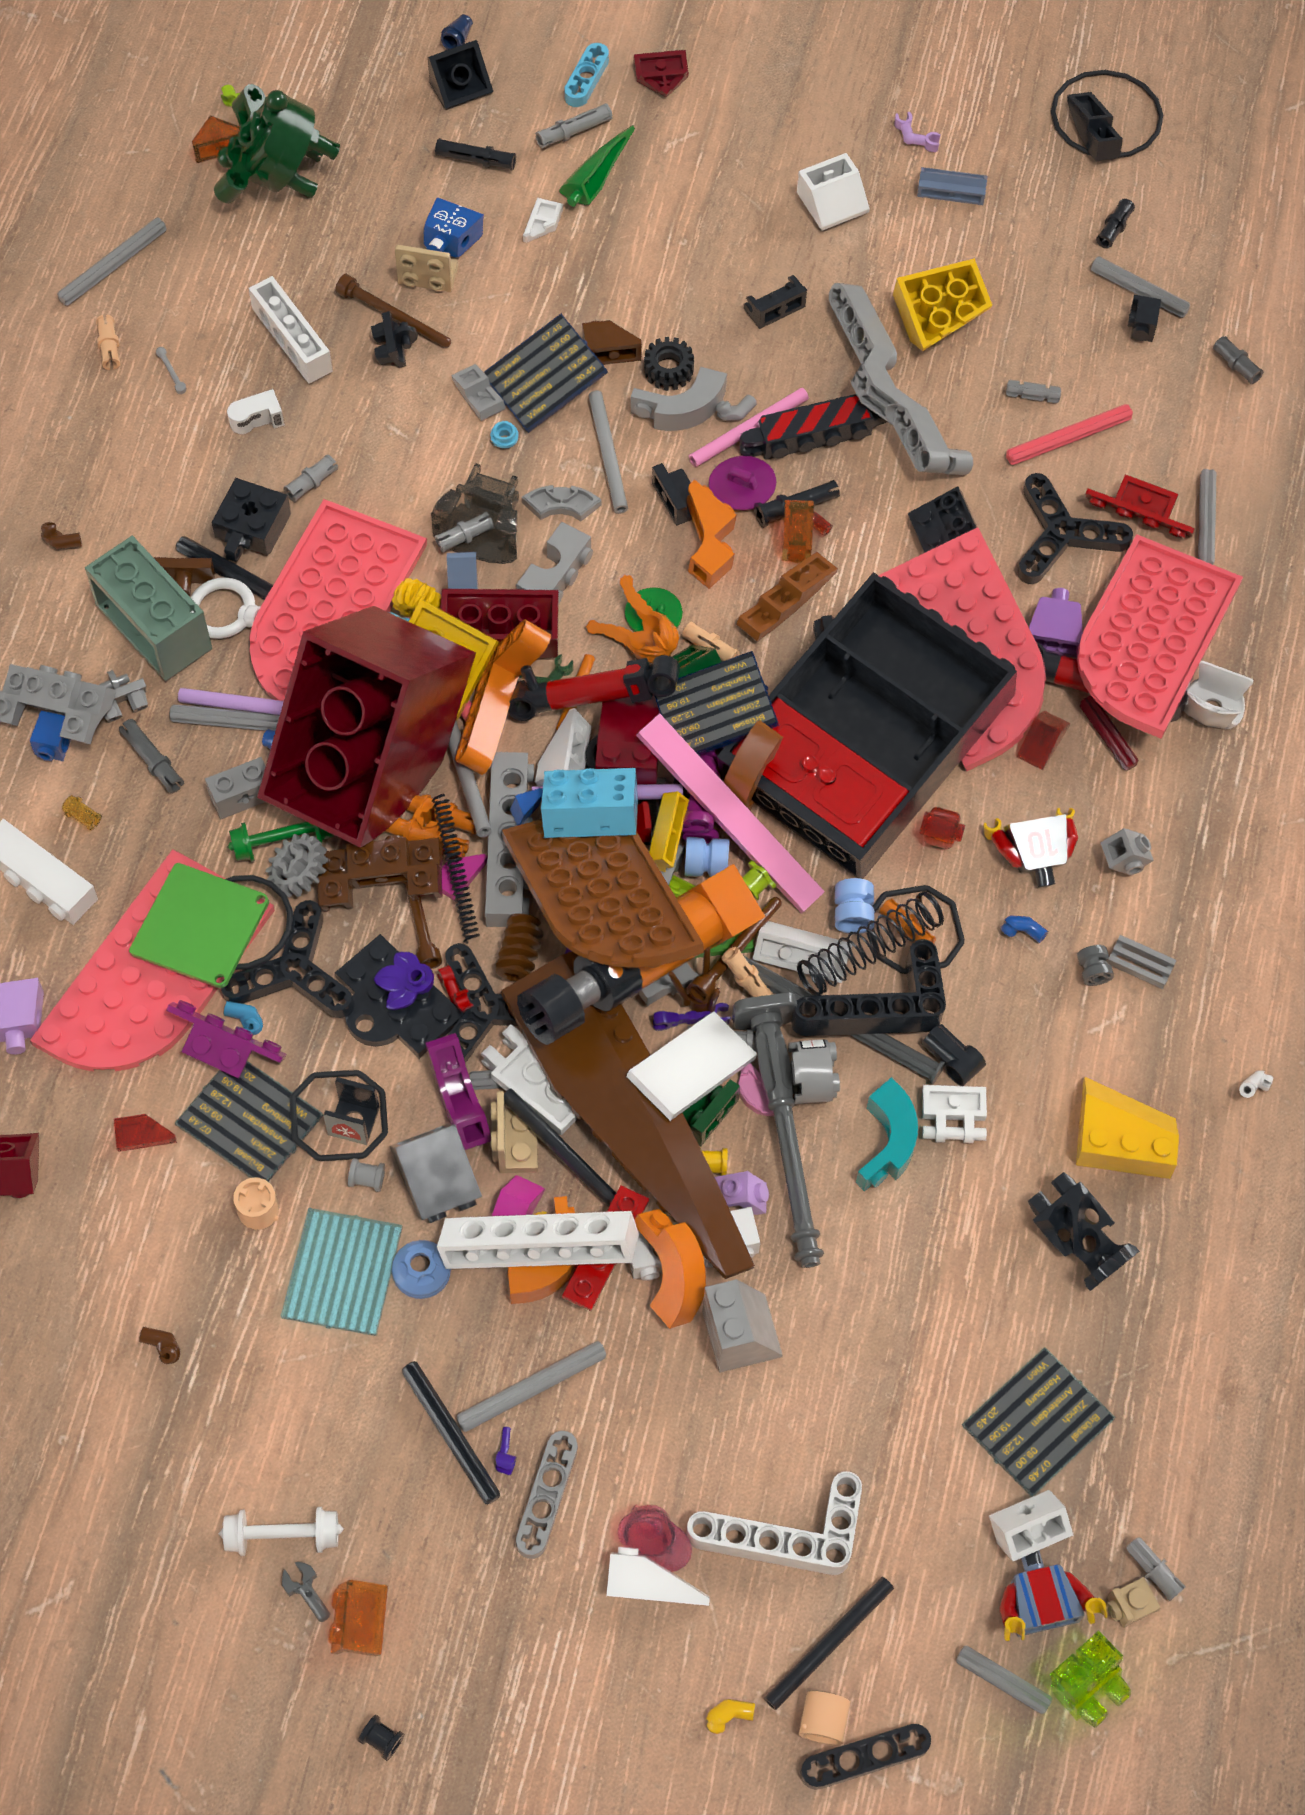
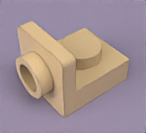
M1144 1577L1121 1589L1115 1588L1111 1590L1107 1596L1109 1601L1106 1603L1107 1609L1114 1621L1119 1620L1123 1628L1159 1611L1161 1608Z

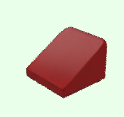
M647 801L639 804L637 808L636 832L643 843L650 842L651 819L649 803Z

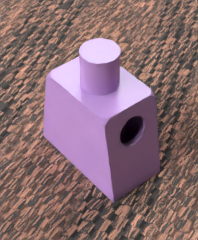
M38 978L0 983V1042H6V1052L9 1054L25 1052V1039L32 1038L41 1026L44 993Z

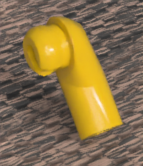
M731 1699L723 1700L709 1710L706 1717L708 1720V1730L712 1733L720 1734L725 1731V1724L733 1718L753 1721L755 1703Z

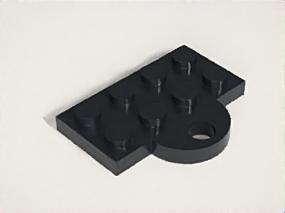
M379 934L335 972L336 979L353 994L354 1009L351 1014L345 1017L347 1028L357 1041L367 1046H384L399 1039L420 1059L428 1052L425 1043L445 1037L464 1013L434 985L427 993L418 994L410 1006L398 1010L387 1009L386 1004L390 991L379 987L374 982V977L382 968L394 965V956L399 951ZM422 974L417 976L414 981H418ZM362 1020H370L374 1023L372 1029L366 1032L358 1030L356 1026Z

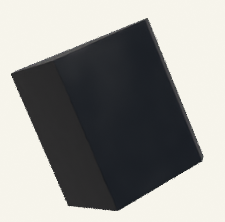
M477 40L427 57L429 83L444 109L494 92Z

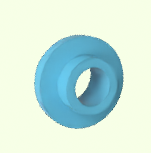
M508 421L498 422L490 433L492 443L499 448H510L517 443L519 438L517 428Z

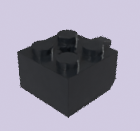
M235 477L211 522L215 538L227 542L224 549L226 559L237 562L245 549H251L266 555L272 552L291 515L288 495Z

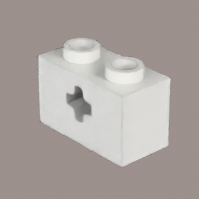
M1050 1490L989 1515L997 1544L1012 1561L1073 1536L1066 1508Z

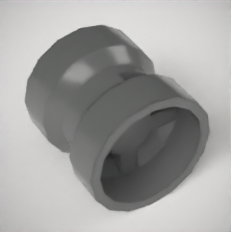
M1088 946L1077 953L1079 965L1084 967L1082 972L1084 984L1097 986L1107 983L1114 978L1112 966L1107 963L1109 954L1106 946Z

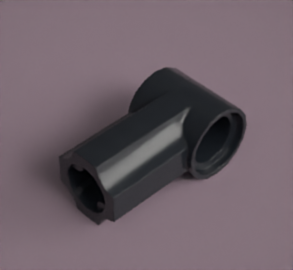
M943 1024L934 1027L923 1040L922 1045L940 1062H945L946 1073L960 1086H964L986 1066L984 1057L976 1048L971 1045L965 1046Z

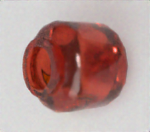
M933 807L930 812L925 811L919 834L924 835V842L929 845L950 849L955 841L961 842L966 825L960 823L961 816L958 812L941 807Z

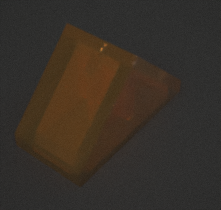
M210 115L192 140L196 164L217 158L219 150L228 146L229 139L238 135L239 126Z

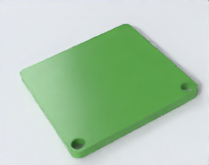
M176 863L137 933L129 952L133 957L217 988H224L234 973L267 909L269 899L262 892L187 865ZM260 898H264V899H265V902H264V903H262V904H258V903H257V901H258ZM219 977L225 978L221 983L216 982Z

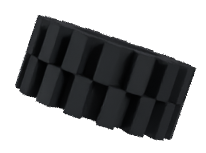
M665 337L664 342L659 338L656 339L655 345L653 343L649 344V349L645 351L644 374L646 378L648 377L650 384L655 382V388L658 389L663 385L665 391H669V386H672L674 391L678 390V384L683 388L686 386V381L690 382L692 379L694 354H692V348L690 346L687 347L685 341L679 344V338L674 337L672 342L669 341V337ZM672 359L677 361L679 366L664 368L658 363L662 360Z

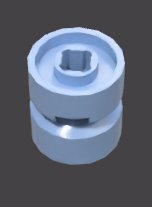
M687 837L685 876L698 877L702 876L704 872H708L709 876L712 877L727 868L729 839L713 838L709 844H706L704 838Z
M850 878L835 884V904L838 905L835 908V927L837 930L844 933L857 932L860 926L867 927L869 921H874V908L872 907L874 904V885L872 882L860 878ZM875 923L870 924L869 928L871 930L874 928ZM861 929L859 933H865L867 930Z

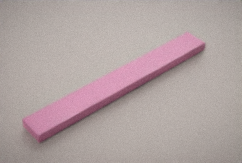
M661 714L657 715L636 735L697 802L714 817V820L747 856L768 872L776 887L800 913H803L825 892Z

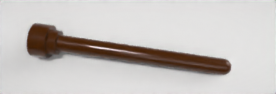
M347 273L339 278L335 287L337 294L344 298L355 297L382 313L390 311L394 320L400 323L407 322L408 326H412L417 330V333L440 346L448 348L451 345L449 337L360 288L356 278Z
M404 882L408 895V882ZM418 895L419 900L412 901L408 896L420 945L416 956L420 964H425L430 969L437 968L442 964L440 949L431 942L421 897Z
M773 897L762 909L765 918L745 929L728 949L738 947L740 952H742L757 935L761 927L781 907V899ZM722 956L707 974L696 976L688 985L689 994L698 1002L706 1003L711 998L716 987L715 982L727 970L728 966L722 961Z

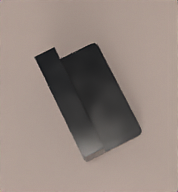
M663 463L652 467V484L674 523L678 526L692 520L686 504L687 496L689 495L688 488L691 482L683 469L668 473Z

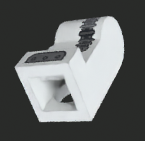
M273 389L231 403L227 410L230 427L238 434H246L254 427L272 423L273 428L284 426L282 410Z

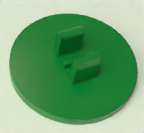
M656 587L645 588L637 592L647 602V605L652 607L653 611L666 615L676 628L679 627L682 621L683 610L680 601L673 593ZM627 602L625 619L628 626L633 632L644 631L642 619L631 604Z

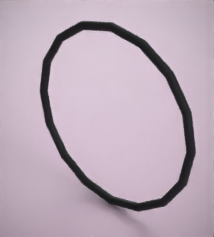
M1111 70L1083 72L1067 80L1055 93L1051 107V116L1055 130L1068 145L1087 155H1091L1088 150L1072 141L1060 128L1056 115L1059 96L1070 84L1084 77L1109 75L1125 78L1142 87L1154 100L1159 116L1156 131L1145 144L1131 151L1121 152L1120 158L1132 156L1148 148L1161 132L1164 115L1158 97L1145 83L1129 74Z

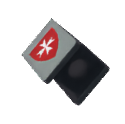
M337 1077L335 1085L339 1102L335 1112L325 1110L323 1115L327 1133L333 1137L367 1145L380 1109L376 1087ZM350 1113H358L363 1117V1120L350 1117L347 1115Z

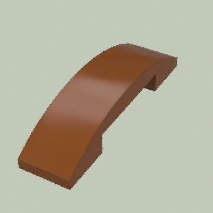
M761 720L755 723L745 738L724 780L726 786L750 811L754 805L751 799L764 769L774 759L783 739L780 734Z

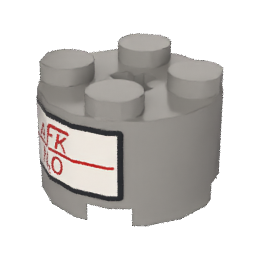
M828 1039L789 1042L788 1052H792L793 1061H790L795 1104L833 1101V1098H837V1092H840L839 1074L833 1073L832 1068L834 1067V1061L837 1060L835 1042H828Z

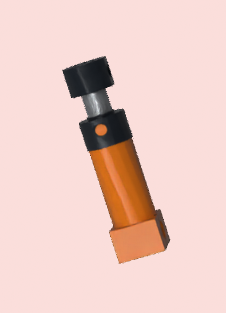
M734 864L677 897L678 902L702 940L704 950L708 947L712 949L765 918L764 913ZM698 955L663 964L655 968L610 966L577 956L574 960L575 975L568 978V980L554 973L517 996L519 1012L530 1032L540 1042L548 1045L585 1022L584 1009L593 1004L602 1011H610L637 995L642 989L667 975L670 971L677 969Z

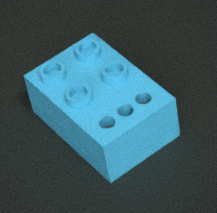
M589 768L584 770L544 771L541 804L544 838L636 835L638 808L636 768Z

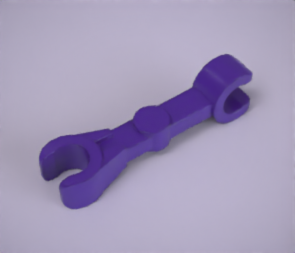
M718 1003L715 1005L716 1010L714 1012L716 1014L720 1011L726 1012L729 1010V1005ZM667 1011L655 1012L653 1015V1028L656 1031H662L683 1023L689 1025L696 1024L712 1012L689 1011L685 1014ZM730 1016L720 1017L727 1025L731 1021Z

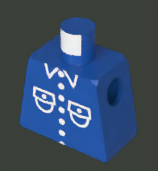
M437 197L424 226V245L427 247L426 249L446 252L455 258L460 257L482 237L484 214Z

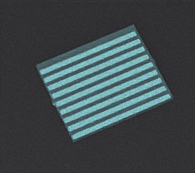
M308 1208L281 1318L324 1326L327 1329L335 1328L377 1336L392 1274L393 1260L397 1253L403 1226L362 1218L358 1215L351 1216Z

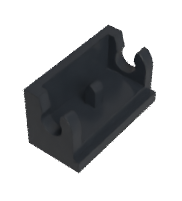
M794 275L788 277L790 282L786 283L784 287L757 300L752 295L746 297L748 302L744 303V310L759 329L806 307L807 289L805 286H802Z

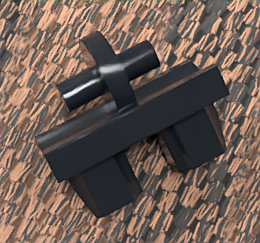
M387 311L382 313L383 322L371 326L372 335L377 344L386 341V344L374 349L375 357L381 365L395 362L398 368L406 366L404 349L411 348V344L417 340L418 334L417 330L412 326H408L407 322L400 324L394 322L391 312Z

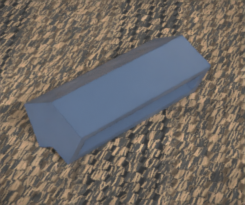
M921 167L917 197L983 205L988 176Z

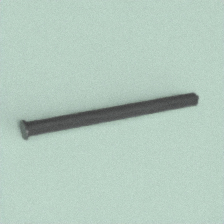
M744 956L750 965H754L758 969V976L771 992L775 994L794 993L796 1000L804 996H814L806 989ZM836 1013L833 1014V1015H835V1016H840V1017L842 1016V1015L836 1014ZM885 1033L851 1035L930 1079L931 1084L936 1082L944 1068L945 1062L941 1061L938 1063Z

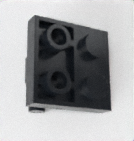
M958 486L908 513L924 552H928L977 528L964 495Z

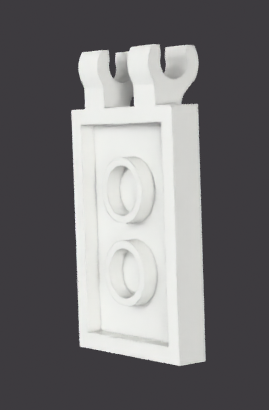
M510 1024L502 1032L505 1036L503 1043L509 1048L514 1049V1051L505 1058L494 1047L489 1045L481 1053L484 1057L481 1062L488 1069L493 1070L491 1072V1079L506 1091L512 1088L552 1129L562 1135L578 1118L571 1111L572 1107L564 1098L561 1100L553 1091L524 1035L515 1026Z

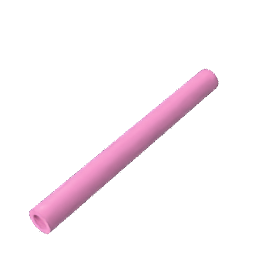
M804 388L798 389L689 455L691 464L697 467L739 442L743 431H749V429L758 427V421L762 415L792 409L809 399Z

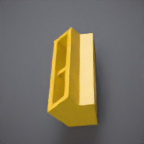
M679 791L663 793L649 853L661 872H666V868L674 867L684 824L683 821L689 799Z

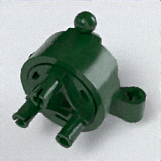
M248 84L232 102V109L239 123L238 135L231 137L228 146L220 149L217 154L219 164L230 169L215 184L214 193L216 197L223 203H232L246 189L249 180L273 192H279L284 187H287L312 198L316 193L318 184L298 174L297 169L301 161L307 156L315 162H319L321 159L319 155H325L334 160L339 153L340 144L320 135V131L314 129L315 112L309 106L287 96L280 90L271 91L265 97L261 88L254 84Z

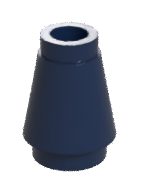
M460 15L442 30L441 42L446 49L465 44L473 25V21L468 15Z

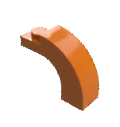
M567 1196L554 1197L555 1214L575 1213L574 1207H568ZM575 1265L508 1267L511 1304L533 1302L553 1294L571 1278L576 1270Z
M660 1209L638 1214L634 1220L637 1230L655 1249L662 1265L661 1287L650 1307L669 1329L690 1323L701 1306L706 1286L705 1264L699 1243L685 1222L673 1225L669 1217Z

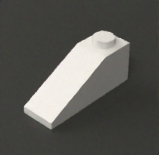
M575 708L569 710L539 760L535 780L537 786H543L544 771L585 769L586 750L592 726Z
M618 1547V1553L611 1552L607 1596L709 1606L710 1598L708 1595L647 1556L638 1555V1548Z

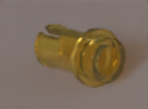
M71 795L62 805V810L65 812L66 817H73L90 831L94 830V826L97 827L102 819V815L84 804L80 796L74 797Z

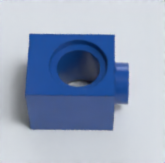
M46 711L40 712L30 738L33 752L40 759L64 761L71 739L60 737L65 715Z

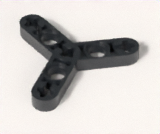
M1033 473L1026 478L1023 490L1024 495L1045 531L1019 563L1018 577L1022 582L1036 584L1041 581L1067 547L1123 552L1130 547L1133 531L1127 524L1073 518L1047 476L1041 473ZM1044 505H1052L1057 509V512L1048 514L1043 511L1042 507ZM1059 528L1065 529L1066 534H1060ZM1075 529H1079L1077 536H1074ZM1091 529L1097 532L1098 537L1089 539L1085 537L1083 532ZM1104 532H1107V539H1103ZM1116 534H1120L1123 540H1117ZM1050 546L1054 549L1055 553L1044 555L1040 552L1039 548ZM1036 560L1038 562L1036 571L1027 572L1026 569H1031Z
M305 900L296 906L293 913L292 931L285 943L282 957L232 974L228 984L221 988L226 1002L231 1001L244 1004L289 987H294L335 1018H343L351 1014L354 1009V1000L351 992L312 963L324 919L322 910L317 902ZM309 912H313L314 915H311L309 917L307 923L309 928L305 927L306 922L304 916H308ZM305 936L310 939L309 944L303 948L294 946L295 940L299 937ZM291 966L295 968L299 966L302 974H304L305 976L302 979L300 973H298L295 970H292L290 972L289 968ZM269 973L274 976L273 980L267 985L257 983L258 978L262 974ZM248 980H251L254 988H249ZM314 980H323L325 982V986L319 991L309 989L310 983ZM238 985L240 992L234 994L232 987ZM332 992L333 997L339 1001L344 999L345 1004L341 1005L338 1003L335 1005L332 997L329 996Z
M457 943L448 948L445 959L446 965H449L454 973L459 990L466 989L464 983L469 978H477L482 983L477 990H468V999L474 1007L464 1012L448 1034L456 1033L466 1064L493 1025L509 1026L511 1024L518 1026L514 1017L509 1014V1008L502 995L494 993L469 946ZM456 954L465 959L467 969L462 972L460 963L454 959ZM483 996L486 1006L491 1007L492 1013L486 1014L485 1011H481V1002L478 998ZM471 1026L478 1033L473 1039L466 1040L461 1037V1030Z

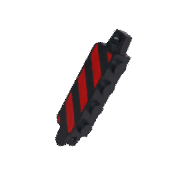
M857 394L762 415L758 421L757 428L741 433L740 443L742 444L739 446V453L743 456L753 457L763 455L765 460L779 459L793 453L809 452L812 449L823 446H835L840 442L863 439L872 435V428L888 421L862 404Z

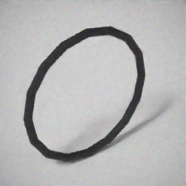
M255 875L231 876L225 880L231 882L254 881L270 887L281 897L287 911L286 930L279 944L262 958L249 963L238 964L235 970L251 969L268 962L284 947L292 931L293 910L287 895L272 881Z

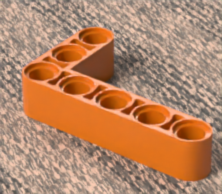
M523 620L497 645L479 680L455 756L456 762L480 775H484L487 772L496 753L509 710V701L516 687L518 677L521 675L520 669L524 665H531L544 653L551 639L550 633L527 620Z

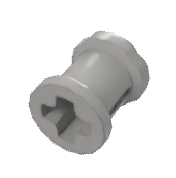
M353 1158L349 1171L348 1187L361 1185L372 1187L375 1191L380 1192L385 1175V1164L380 1163L378 1166L360 1163L359 1159Z

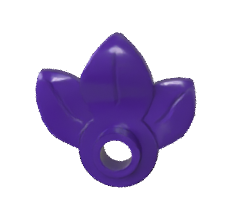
M399 952L394 956V965L386 966L378 971L374 977V982L382 989L390 991L386 1004L387 1009L398 1010L410 1006L418 994L427 993L433 987L434 973L429 966L420 964L417 956L413 953ZM422 974L418 981H414L417 976Z

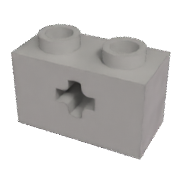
M262 757L205 778L209 796L220 820L265 802L257 798L266 767Z

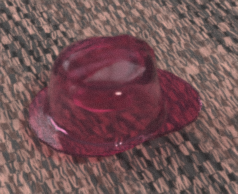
M636 1504L632 1507L631 1513L623 1517L618 1525L617 1534L620 1542L625 1547L638 1548V1555L647 1556L670 1572L683 1568L691 1559L692 1545L690 1539L683 1530L671 1521L669 1514L662 1507L652 1504L641 1506Z

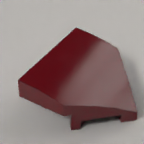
M686 50L634 54L633 61L636 81L665 97L671 94L689 76Z

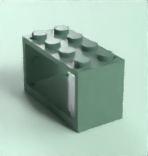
M133 535L85 567L96 606L165 681L212 649L204 611Z

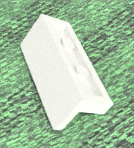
M768 921L759 931L753 960L797 971V963L802 959L808 961L811 954L818 955L820 949H828L829 944H837L838 939ZM841 941L840 946L849 953L847 942ZM837 946L830 947V951L840 960ZM840 949L842 958L845 964L847 965L848 957ZM821 952L820 957L831 967L827 952ZM830 954L836 971L843 978L844 974L840 965ZM812 957L810 963L821 973L817 957ZM820 960L825 975L829 980L834 981L829 969ZM802 964L803 972L809 974L808 968ZM836 976L837 982L842 983V980Z

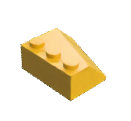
M975 258L896 279L893 292L894 300L910 342L922 351L992 308V302Z
M1084 1076L1076 1165L1170 1179L1177 1166L1179 1133L1176 1118Z

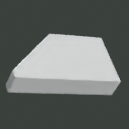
M537 198L523 234V242H530L555 231L563 212V204Z

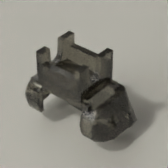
M475 463L465 485L458 484L456 490L450 489L434 505L431 512L433 537L435 538V535L456 527L460 521L467 522L487 512L489 514L488 518L491 517L494 529L473 537L472 542L468 544L463 542L449 550L456 553L476 552V560L488 563H512L517 559L518 516L517 510H514L519 501V491L515 490L518 484V477L512 475L509 483L480 474L481 465ZM462 493H464L465 504L460 503L458 507H456Z

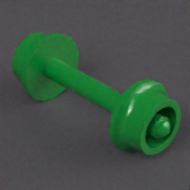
M305 821L248 836L246 824L243 822L239 828L229 831L232 842H229L227 848L235 852L237 861L248 859L254 862L252 847L291 838L294 834L299 836L303 835V833L315 832L316 839L322 843L323 840L334 837V834Z

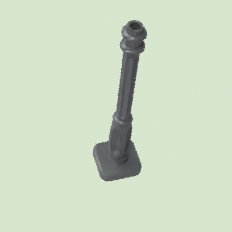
M780 993L741 999L734 1003L732 1013L733 1026L737 1030L752 1029L756 1032L759 1070L769 1101L768 1108L773 1111L793 1216L795 1232L791 1235V1240L797 1242L798 1252L794 1255L796 1261L801 1262L802 1268L815 1267L821 1264L820 1258L824 1255V1251L818 1248L817 1238H819L821 1233L819 1230L814 1229L792 1110L795 1106V1100L793 1099L790 1060L780 1029L783 1024L791 1022L794 1007H797L796 995L794 993Z

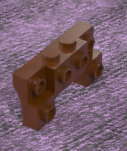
M390 835L385 840H372L362 847L346 844L347 849L327 851L324 856L328 858V862L322 864L326 871L318 877L320 880L318 883L319 907L323 911H330V906L344 904L347 908H353L352 885L355 888L408 882V896L412 901L419 900L418 895L434 894L436 898H442L443 843H441L439 838L408 841L406 837Z

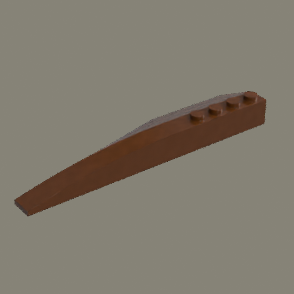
M572 951L562 954L503 989L501 995L555 1094L561 1100L564 1098L572 1107L571 1111L579 1120L583 1119L593 1130L592 1134L599 1142L603 1141L611 1149L612 1156L645 1192L649 1191L657 1200L656 1204L664 1213L668 1212L678 1224L685 1222L689 1226L699 1243L702 1255L724 1279L754 1269L755 1265L726 1200L683 1113H680L670 1121L626 1077L629 1070L648 1058L650 1053L623 1005L620 1004L610 1011H602L593 1004L584 1009L585 1022L548 1045L540 1042L525 1025L517 1005V996L554 973L568 980V978L575 975L574 960L579 955Z

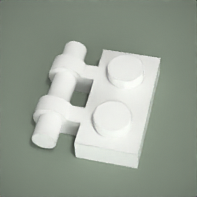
M923 1085L922 1119H935V1126H923V1139H935V1142L945 1143L946 1139L963 1140V1143H974V1140L986 1141L987 1129L974 1128V1121H985L987 1117L986 1087ZM946 1120H963V1127H946Z

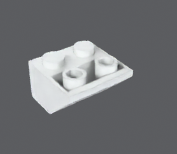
M847 153L799 171L797 194L822 231L869 213L870 208L860 173Z

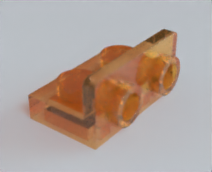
M348 1580L338 1585L332 1597V1608L335 1609L334 1622L331 1624L328 1633V1641L331 1643V1654L349 1652L375 1657L381 1655L388 1586L356 1580Z

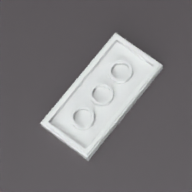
M713 1011L630 1069L626 1077L671 1121L754 1061L757 1053Z

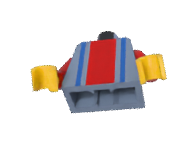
M1039 1550L1021 1558L1025 1572L1014 1575L1011 1584L1005 1587L999 1607L1005 1627V1641H1010V1633H1017V1636H1021V1640H1024L1025 1635L1080 1623L1084 1617V1611L1090 1624L1095 1623L1094 1613H1101L1104 1615V1618L1108 1617L1104 1600L1095 1598L1085 1585L1071 1572L1064 1571L1061 1565L1044 1567Z

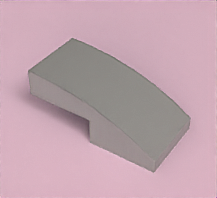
M476 364L451 375L461 395L481 421L505 409L504 400L490 386L489 378Z

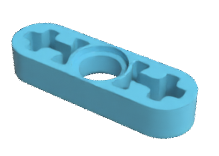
M592 43L584 51L565 85V101L568 105L581 107L589 100L609 63V50L607 46L602 43ZM591 72L593 76L591 78H583L580 74Z

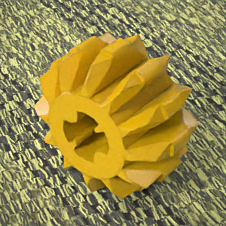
M406 578L404 581H401L393 593V607L400 611V615L411 618L420 599L441 609V594L436 592L434 587H430L427 583H422L418 579Z

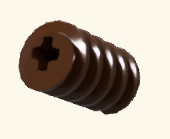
M520 913L511 914L508 917V926L504 931L505 937L501 942L502 948L498 953L499 959L495 964L497 975L513 982L530 974L529 971L535 970V964L532 961L538 958V953L535 950L541 947V942L538 939L544 936V932L538 928L541 925V921L538 918Z

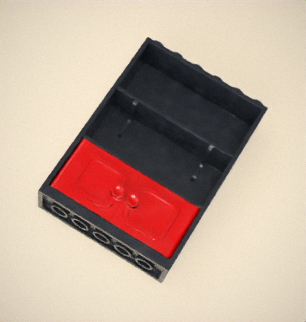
M873 572L768 696L777 722V726L771 727V729L780 734L783 739L774 759L766 765L751 801L856 878L864 879L1015 696L1017 671L1014 665L1004 658L999 659L994 656L991 650L982 642L976 643L968 638L966 632L959 626H951L945 622L936 610H928L923 607L919 600L911 593H903L897 589L894 582L888 577H880ZM746 737L728 743L717 756L720 777L723 781Z

